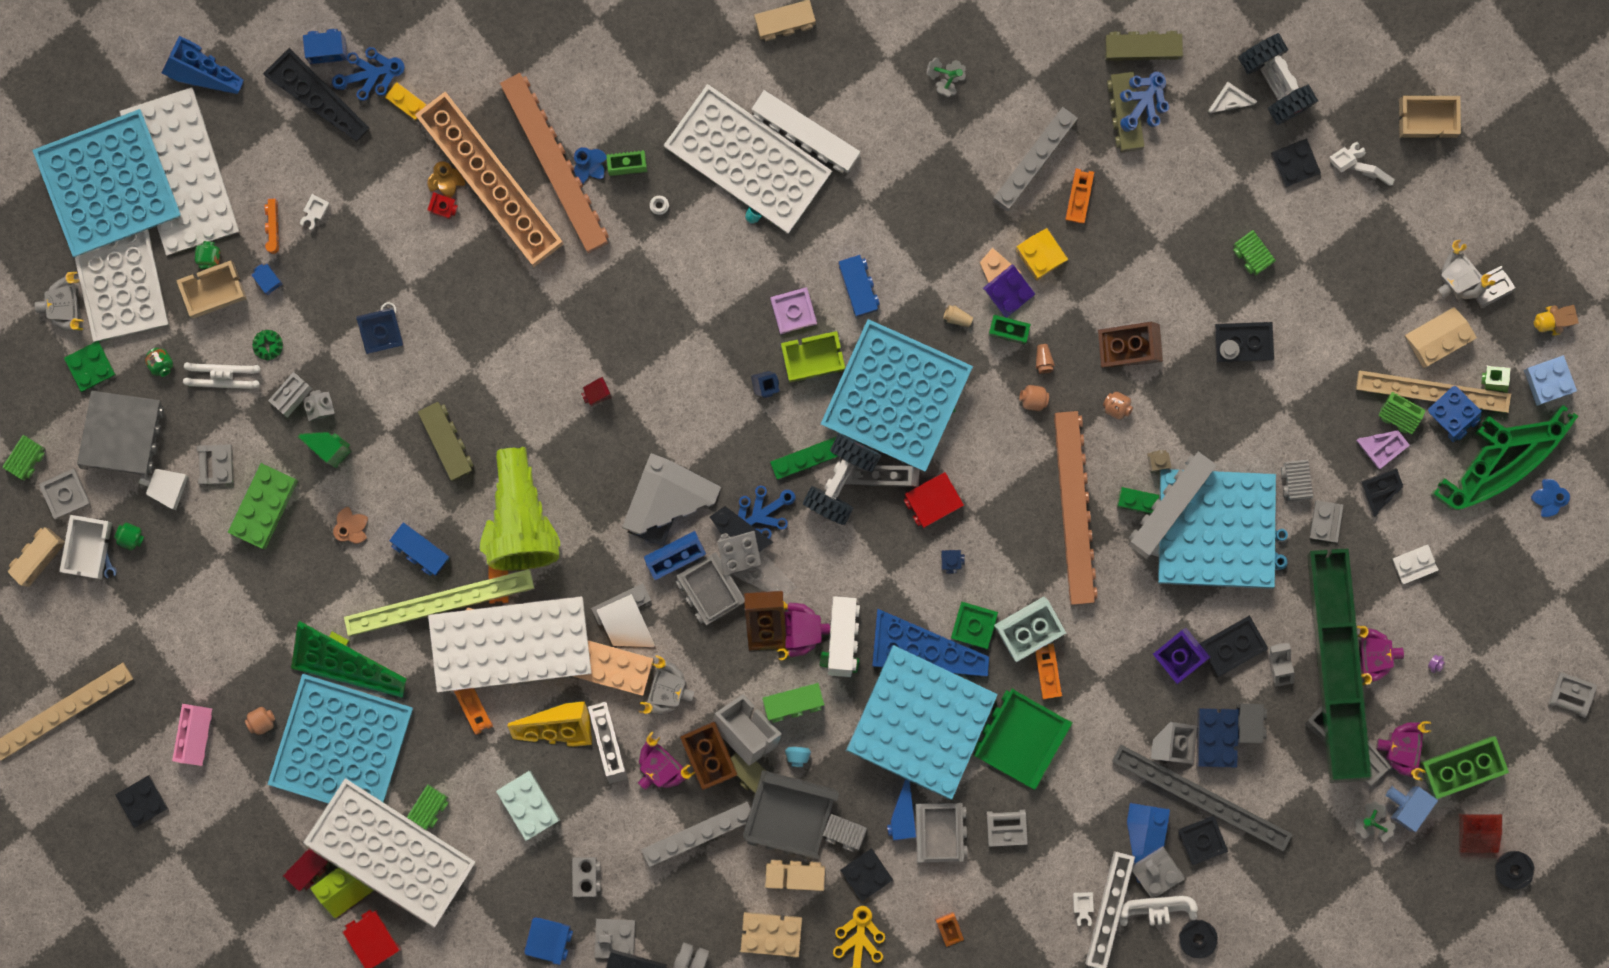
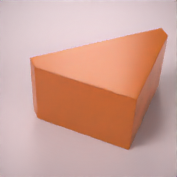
M953 912L935 919L946 947L964 940Z

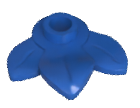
M581 147L575 151L574 160L576 165L574 173L576 177H579L581 183H584L589 175L594 178H604L605 169L602 162L607 159L606 154L600 149L590 150L586 147ZM583 153L587 155L586 160H582L581 155Z
M1543 479V489L1535 491L1531 499L1538 505L1543 506L1541 510L1542 517H1551L1559 512L1560 507L1569 503L1570 494L1566 489L1560 488L1557 481ZM1560 493L1564 495L1562 501L1557 500V495Z

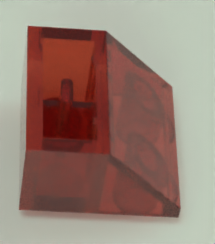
M1459 814L1460 853H1499L1502 838V814Z

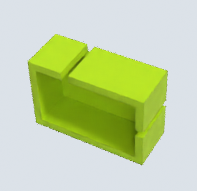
M837 331L801 339L802 345H799L798 340L781 343L789 383L845 371L842 352L837 353V351L841 350Z

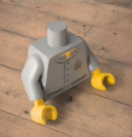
M1461 240L1453 242V250H1451L1442 268L1441 277L1444 285L1437 289L1443 299L1451 293L1458 300L1478 298L1488 286L1495 285V280L1488 282V279L1492 276L1491 274H1484L1482 276L1463 253L1460 254V251H1464L1467 248L1466 244L1459 248L1458 244Z
M68 272L65 277L49 287V291L44 293L45 301L35 302L36 313L46 312L47 319L52 321L53 325L63 330L82 331L83 328H79V323L84 320L81 319L78 286L72 284L79 283L80 280L74 279V275L77 272Z
M655 655L659 662L651 664L657 668L648 701L640 702V704L645 705V710L639 711V713L661 715L673 711L675 707H679L681 700L692 703L695 691L684 689L686 684L684 674L676 665Z

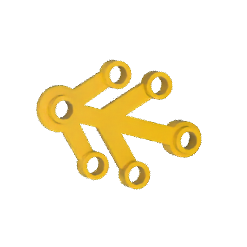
M866 906L857 907L853 912V919L843 927H838L835 931V935L842 939L849 930L857 925V933L841 946H836L833 949V955L841 958L848 949L855 945L853 967L851 968H860L863 945L871 954L874 962H880L883 959L882 953L873 946L864 934L866 926L874 935L875 942L882 943L885 940L884 933L879 931L871 921L872 912ZM860 912L866 913L865 919L859 918ZM839 929L845 931L843 936H838L837 931ZM879 933L883 935L881 941L876 940V935ZM838 948L843 951L840 956L835 954V950ZM875 953H879L881 955V958L879 960H875L873 958Z

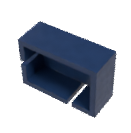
M1197 708L1196 766L1237 768L1238 750H1234V746H1238L1239 709H1219V713H1217V709Z

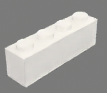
M833 596L828 675L851 677L852 670L856 671V659H853V652L857 653L858 641H854V634L858 635L859 623H855V617H859L860 605H856V598Z

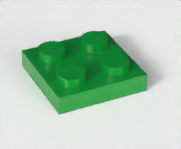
M99 341L64 357L81 392L116 375Z
M961 601L951 639L988 649L998 612Z

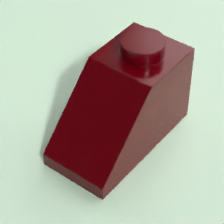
M603 377L584 386V392L581 393L585 404L589 403L590 406L612 398Z

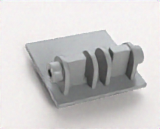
M754 531L730 537L725 533L721 535L720 541H717L724 575L761 565Z

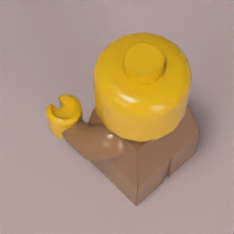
M1555 305L1546 307L1548 312L1537 314L1534 320V326L1538 331H1553V336L1560 335L1563 332V328L1579 323L1574 305L1560 309Z

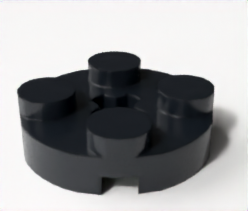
M1508 851L1503 853L1495 863L1497 880L1509 889H1522L1529 885L1533 879L1534 863L1525 853ZM1512 865L1515 867L1519 866L1520 869L1517 870V875L1510 873Z
M1191 920L1182 927L1179 932V945L1185 954L1193 958H1205L1214 952L1218 935L1210 923L1204 920ZM1195 934L1203 935L1201 944L1193 942Z

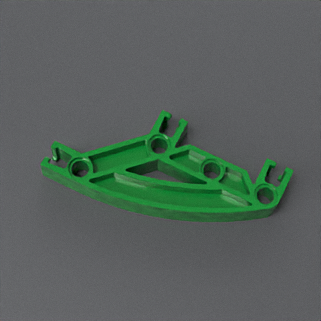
M1561 405L1547 422L1505 428L1490 416L1486 417L1482 424L1488 423L1496 432L1491 436L1484 432L1485 428L1481 426L1475 434L1491 444V446L1481 448L1458 480L1459 488L1447 479H1441L1438 486L1444 485L1451 491L1448 498L1438 493L1440 491L1439 488L1433 490L1431 495L1449 509L1460 510L1499 494L1536 468L1558 445L1578 418V415L1569 413L1567 416L1570 419L1563 425V423L1558 421V418L1563 411L1567 412L1568 408ZM1552 426L1558 427V435L1551 433ZM1499 434L1505 436L1506 441L1504 444L1498 442L1497 436ZM1528 445L1511 462L1489 476L1508 448ZM1476 465L1483 467V474L1479 475L1476 473ZM1455 495L1461 498V504L1459 506L1453 503V497Z

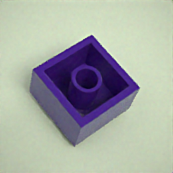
M1187 628L1181 630L1153 653L1177 684L1210 658Z

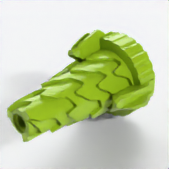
M525 447L499 449L496 454L499 481L496 483L494 522L491 520L486 521L480 541V551L486 555L488 566L496 570L521 571L550 565L560 558L559 546L561 544L558 534L547 516L543 517L542 503L538 501L537 489L533 485L532 467H528L527 450Z

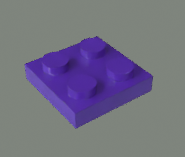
M1013 264L983 287V290L1005 318L1009 317L1035 295Z

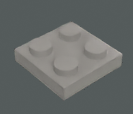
M76 469L69 470L39 484L55 520L91 504Z

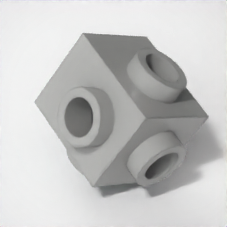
M312 391L309 393L310 396L303 400L309 421L323 419L335 414L329 392Z

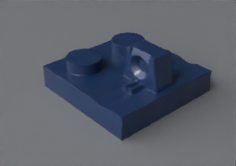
M394 308L356 317L366 354L403 346L404 343Z

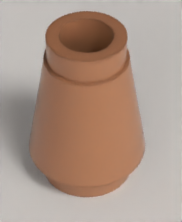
M1048 344L1038 345L1036 355V369H1038V373L1044 374L1054 371L1053 367L1055 364Z

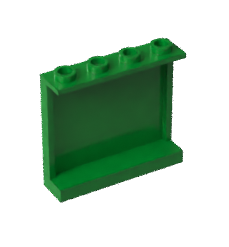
M1011 688L1010 691L1006 690L1001 698L1004 701L1000 708L996 707L991 716L994 720L991 725L987 723L982 734L985 736L981 742L977 741L973 750L975 751L974 756L1035 790L1073 722Z

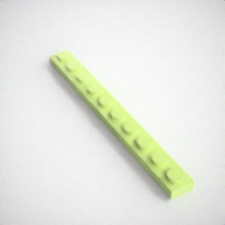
M528 569L346 616L344 620L348 636H354L535 588L531 571Z

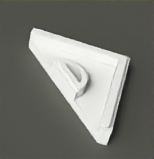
M1227 82L1208 112L1214 113L1255 105L1257 101Z
M1357 162L1348 168L1361 171L1363 175L1376 180L1378 178L1389 186L1393 185L1395 180L1373 165Z

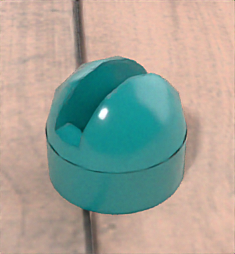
M749 207L745 214V219L752 224L758 222L762 215Z

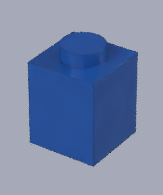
M261 264L253 270L255 273L252 274V277L266 295H269L282 285V282L268 264Z

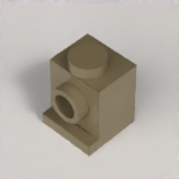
M1166 450L1147 453L1150 472L1171 468L1169 453Z

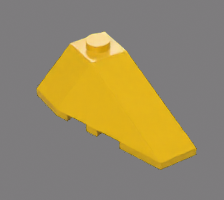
M585 702L566 703L510 722L507 725L512 738L515 740L537 742L538 739L549 740V744L561 741L567 742V746L572 747L592 745L590 715Z

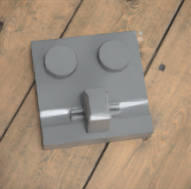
M1163 846L1132 866V872L1151 898H1156L1185 879Z
M596 919L594 958H609L611 949L634 955L635 920Z

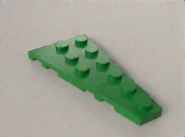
M298 622L291 669L403 697L407 678L305 623Z

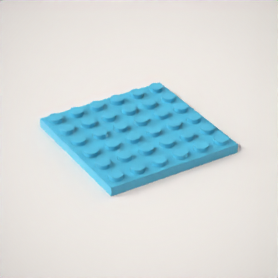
M141 109L32 150L73 257L80 256L182 216Z
M868 319L822 419L821 425L926 472L973 366Z
M1160 470V501L1165 496L1163 491L1169 484L1173 486L1176 482L1174 477L1179 470ZM1212 471L1159 542L1158 584L1273 589L1275 587L1276 474Z
M893 645L846 751L951 800L998 694Z
M302 674L267 785L329 803L346 778L384 803L413 707Z

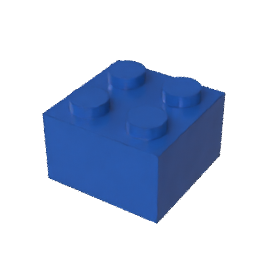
M328 29L326 33L309 31L307 35H303L305 58L309 64L347 61L346 39L338 29Z

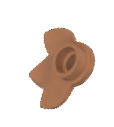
M349 507L342 509L337 515V525L333 529L335 539L341 542L350 541L354 544L366 540L367 536L362 530L367 524L368 517L362 514L352 515ZM345 529L346 534H341L339 530Z

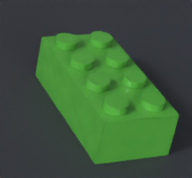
M260 463L228 533L266 550L298 480Z
M1496 736L1482 739L1419 762L1421 769L1426 771L1423 774L1431 796L1436 799L1509 773Z

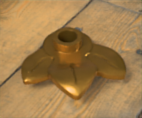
M440 161L434 165L433 174L428 178L427 185L430 192L439 189L445 197L452 198L456 186H464L465 179L457 169H452L449 163ZM441 167L446 169L445 174L440 172Z

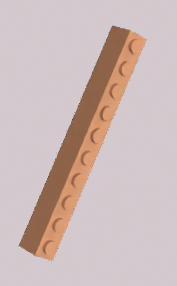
M518 73L504 80L500 85L587 253L589 254L608 244L606 239L609 238V235L604 227L600 228L598 224L600 218L596 210L591 211L589 205L592 202L587 193L583 195L580 189L583 185L579 177L574 178L571 172L574 168L570 160H565L563 154L566 152L562 144L556 143L554 138L557 135L553 127L547 126L545 121L548 120V117L544 110H539L537 104L540 102L536 94L530 93L528 87L531 85L527 77H522L521 73Z
M1078 411L1055 413L1054 423L1070 605L1095 603L1094 599H1097V588L1093 587V580H1096L1095 568L1091 567V561L1094 560V551L1090 549L1089 544L1092 541V530H1088V522H1091L1090 511L1086 509V503H1089V493L1085 492L1084 486L1088 481L1087 473H1083L1086 457L1081 452V446H1084V436L1080 435L1079 427H1083L1082 415L1078 416Z

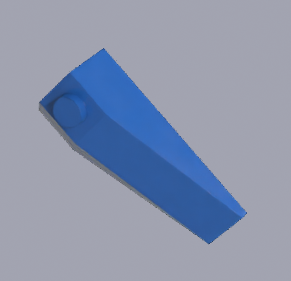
M181 36L178 37L161 72L162 74L178 82L238 94L244 81L226 66L220 67L214 62L216 58L212 55L208 57L200 52L201 47L196 43Z
M1130 803L1127 826L1132 854L1135 857L1134 864L1162 846L1164 847L1170 809Z

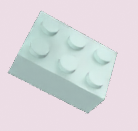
M1045 597L1038 599L994 625L1010 655L1016 662L1066 634L1051 604Z
M531 771L526 772L496 791L526 841L560 821Z

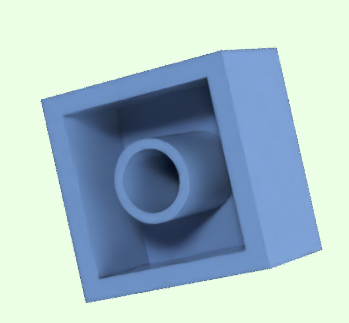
M1391 786L1385 795L1399 805L1391 818L1412 832L1418 830L1438 801L1426 791L1416 786H1412L1406 796Z

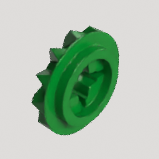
M263 330L257 333L252 340L254 353L263 360L275 359L282 352V338L273 330ZM265 337L269 342L274 343L270 346L269 352L265 347H260L262 344H265Z

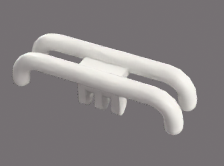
M188 362L184 364V369L189 371L211 372L210 377L213 379L184 378L183 384L187 386L256 389L260 386L257 380L233 381V373H259L260 366L214 365Z
M1188 896L1130 900L1122 906L1120 924L1126 926L1129 916L1149 914L1150 926L1154 925V918H1157L1158 925H1162V918L1164 917L1165 924H1170L1169 912L1186 911L1191 920H1196L1198 907L1196 902Z

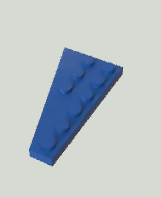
M877 608L872 666L883 667L894 645L951 673L988 676V656Z

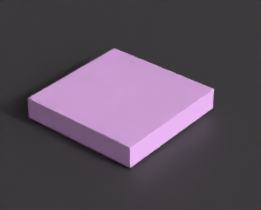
M807 287L770 297L780 335L817 325Z

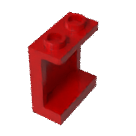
M946 472L906 493V499L903 500L908 510L912 508L915 516H913V519L917 526L921 525L923 528L964 506Z
M370 909L361 915L362 920L357 923L355 920L345 925L346 930L342 932L364 968H373L401 950L399 944L395 942L381 920L377 910L372 912Z

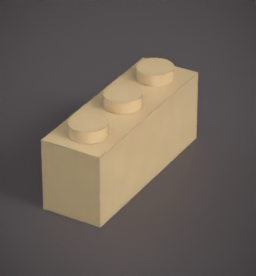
M810 0L754 15L760 40L765 39V41L776 39V35L783 34V36L792 35L798 29L802 31L810 30L816 23Z

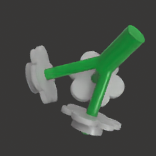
M935 57L933 61L929 62L927 76L934 80L935 77H939L941 73H944L945 77L949 80L942 79L940 82H937V92L946 97L955 95L957 91L952 81L964 80L966 77L964 72L966 67L961 65L958 60H954L952 64L946 66L947 70L941 69L942 63L939 58Z
M1377 801L1367 803L1365 809L1368 817L1359 818L1355 821V832L1360 834L1363 839H1367L1369 835L1375 834L1374 828L1376 827L1380 831L1378 837L1383 842H1387L1390 838L1394 837L1396 824L1390 820L1381 825L1377 824L1376 821L1385 818L1386 806L1379 804Z

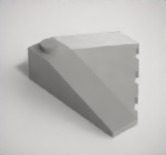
M651 453L622 528L641 535L646 533L650 527L655 525L661 527L671 523V519L675 517L691 515L696 512L697 508L705 505L707 508L713 506L721 487L668 459Z

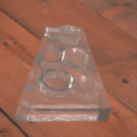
M762 551L759 553L761 565L731 573L765 592L783 591V599L797 588Z

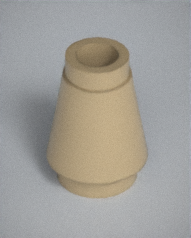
M948 305L943 319L947 320V323L969 328L973 317L955 305Z

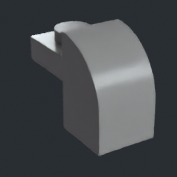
M1290 644L1270 646L1268 653L1275 687L1293 684L1294 669L1291 662Z

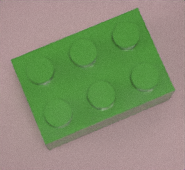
M819 683L762 698L768 720H772L773 723L783 721V716L791 714V717L794 718L803 715L802 711L810 710V713L822 710L821 706H824Z

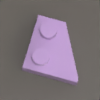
M1398 430L1356 440L1378 469H1381L1410 446Z

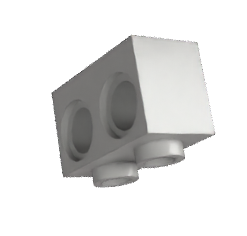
M573 857V897L597 896V892L601 891V882L597 880V873H600V861H597V857ZM586 861L592 865V870L588 873L584 872L581 868L582 863ZM584 881H589L592 884L591 891L585 892L582 890L581 885Z

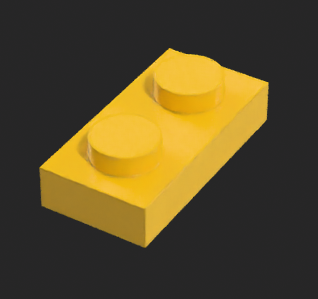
M397 82L385 96L386 99L415 121L417 120L415 114L427 106V104Z

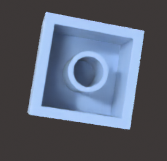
M1564 355L1524 370L1536 406L1577 392Z

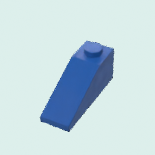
M904 780L890 820L891 825H887L888 835L892 836L893 840L916 837L909 780Z

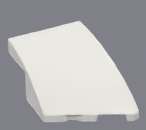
M632 594L597 609L613 646L655 647Z

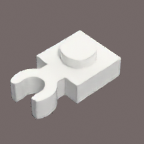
M1355 142L1349 150L1344 147L1330 156V162L1342 173L1357 163L1356 158H1361L1366 154L1365 149L1361 148L1358 150L1360 148L1359 143Z
M312 194L303 210L308 215L301 219L300 225L304 226L306 221H311L309 229L314 230L316 218L322 220L330 203Z
M1093 892L1073 893L1074 913L1079 912L1076 920L1077 925L1081 926V919L1086 918L1088 926H1091L1092 920L1088 916V912H1094Z

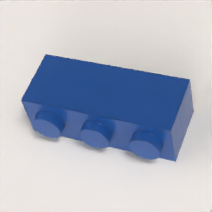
M861 255L838 261L855 317L878 311L877 306L880 305L877 294L873 295L871 288L874 287L871 276L867 277L865 271L868 269L866 259H862Z
M404 522L389 540L393 543L391 546L399 553L404 551L408 554L406 558L415 565L417 562L423 566L421 570L429 576L432 574L437 576L451 558Z
M693 531L644 556V559L654 580H657L706 555V552L696 531Z

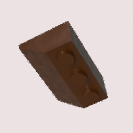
M715 721L680 736L702 790L711 788L738 775Z

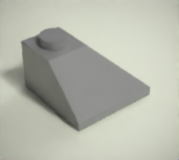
M1170 722L1153 739L1151 759L1193 764L1197 726Z

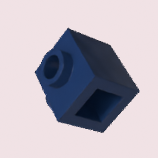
M766 371L751 376L756 395L767 398L773 396V393L780 392L776 373Z
M941 550V571L946 570V574H957V570H961V566H965V554H961V550Z

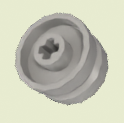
M683 942L680 954H677L673 968H704L709 950L699 948L695 958H691L694 949L693 945Z

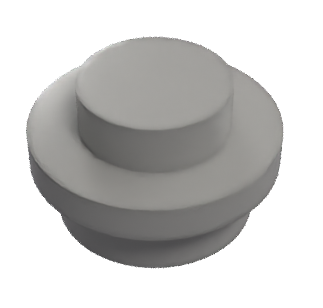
M1227 340L1221 344L1220 353L1225 359H1233L1239 353V346L1235 341Z

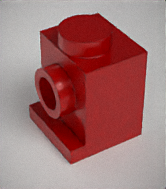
M433 192L427 211L451 220V217L457 213L458 205H456V200ZM441 203L447 204L445 209L440 208Z

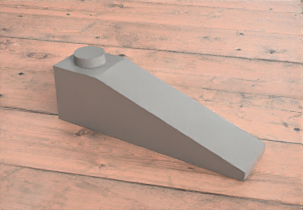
M854 465L845 484L919 487L920 469L914 466H876L873 472H869Z
M607 702L588 706L609 784L628 779Z

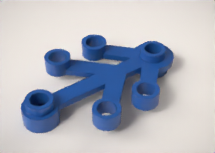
M369 47L365 52L367 58L370 60L375 59L385 65L377 68L359 58L355 52H351L347 55L348 62L352 65L356 64L366 71L348 76L337 74L333 77L332 84L335 89L344 90L349 83L368 79L363 88L357 91L358 99L366 101L379 75L386 74L382 83L375 87L376 93L379 96H384L393 77L400 76L404 72L405 66L403 61L397 57L388 59L377 53L375 48ZM371 50L375 51V55L372 57L368 56V52ZM352 55H355L356 60L353 62L350 61V57ZM393 64H398V68L396 70H393L391 68ZM339 78L343 79V83L340 85L336 84ZM379 87L385 88L383 93L378 92ZM361 92H366L364 98L359 96Z
M1153 72L1149 78H1141L1140 76L1130 78L1129 84L1132 88L1140 86L1149 87L1146 91L1132 92L1127 89L1121 92L1120 98L1123 102L1140 100L1131 115L1121 119V128L1126 132L1134 130L1138 124L1137 119L1145 107L1147 108L1148 125L1150 127L1158 126L1160 118L1155 114L1153 94L1155 93L1157 98V111L1159 113L1167 112L1169 104L1164 100L1163 88L1166 86L1165 76L1160 72Z
M758 486L755 490L756 499L752 516L746 520L747 507L750 506L751 501L747 496L740 498L738 516L750 525L757 522L776 526L781 530L787 527L788 522L785 518L776 519L766 516L782 505H791L795 501L793 491H782L780 498L761 509L767 490L764 486ZM759 488H763L765 490V493L763 495H759L757 493V490ZM785 494L791 495V499L789 501H786L784 499ZM744 498L748 499L749 503L746 506L741 504V501ZM780 520L785 521L786 525L784 527H779L778 522ZM764 528L762 530L757 529L761 533L763 531H768L769 537L767 538H771V531L768 528Z

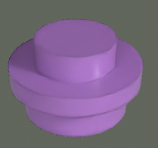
M1435 655L1431 659L1428 668L1431 669L1432 673L1440 672L1445 665L1444 657Z

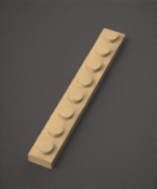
M1358 371L1356 390L1390 395L1391 392H1394L1404 398L1436 402L1451 387L1457 385ZM1457 386L1479 409L1502 413L1509 412L1511 394Z
M121 663L1 737L0 760H4L132 681L134 678L125 663Z

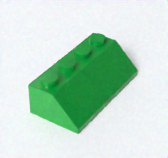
M328 432L307 433L298 436L326 463L335 468L351 453V450L348 448L350 444L336 433L333 435Z

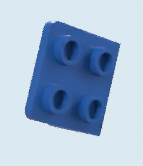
M1457 386L1451 387L1428 409L1429 414L1448 432V438L1453 443L1457 439L1459 441L1463 439L1467 434L1466 431L1471 426L1474 428L1481 421L1482 411Z
M538 917L533 918L525 947V954L553 961L554 964L560 965L567 958L568 950L565 947L566 943L570 942L573 931L570 930L571 926Z

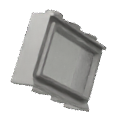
M716 552L677 575L678 580L675 582L681 591L685 589L688 594L686 600L690 607L695 606L698 613L695 615L701 624L705 622L707 626L745 603L744 597L730 574L724 575L721 559Z
M962 803L915 804L917 862H964V857H967V846H963V838H967V827L963 826V818H966V807H962Z

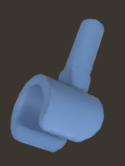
M107 553L104 575L106 578H109L107 571L109 569L112 570L114 576H116L117 570L112 567Z

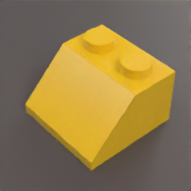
M1047 228L1031 236L1016 246L1015 249L1036 281L1068 260Z

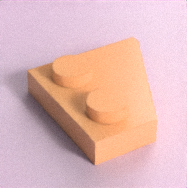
M992 248L981 260L980 265L989 283L1007 269L1011 263Z

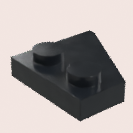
M1397 468L1360 481L1373 517L1377 516L1385 504H1388L1392 497L1404 487Z

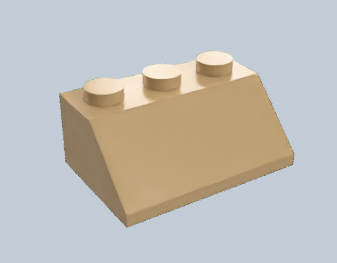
M1455 307L1404 335L1423 368L1477 338L1468 321Z
M40 528L34 535V541L31 544L28 543L21 552L23 554L19 559L15 558L9 565L8 573L21 586L30 587L65 545V541L49 528Z

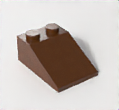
M1144 322L1098 330L1102 368L1163 362L1160 324Z
M783 591L744 593L749 651L786 648Z

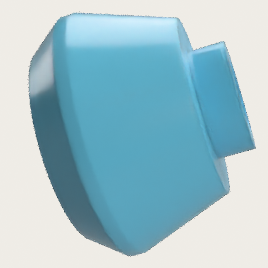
M788 747L785 750L788 762L792 763L793 767H803V763L808 762L811 751L809 748Z

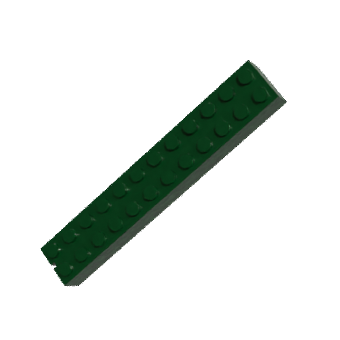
M1349 548L1331 549L1329 554L1328 550L1310 551L1307 559L1330 783L1369 781L1372 778Z

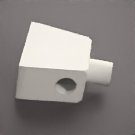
M155 469L153 476L149 475L148 479L141 475L139 484L148 486L146 492L148 496L176 510L189 476Z

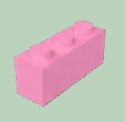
M182 704L172 761L202 766L209 725L212 718V708Z

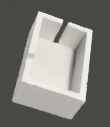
M70 515L59 572L102 579L109 544L105 543V539L109 540L112 522Z

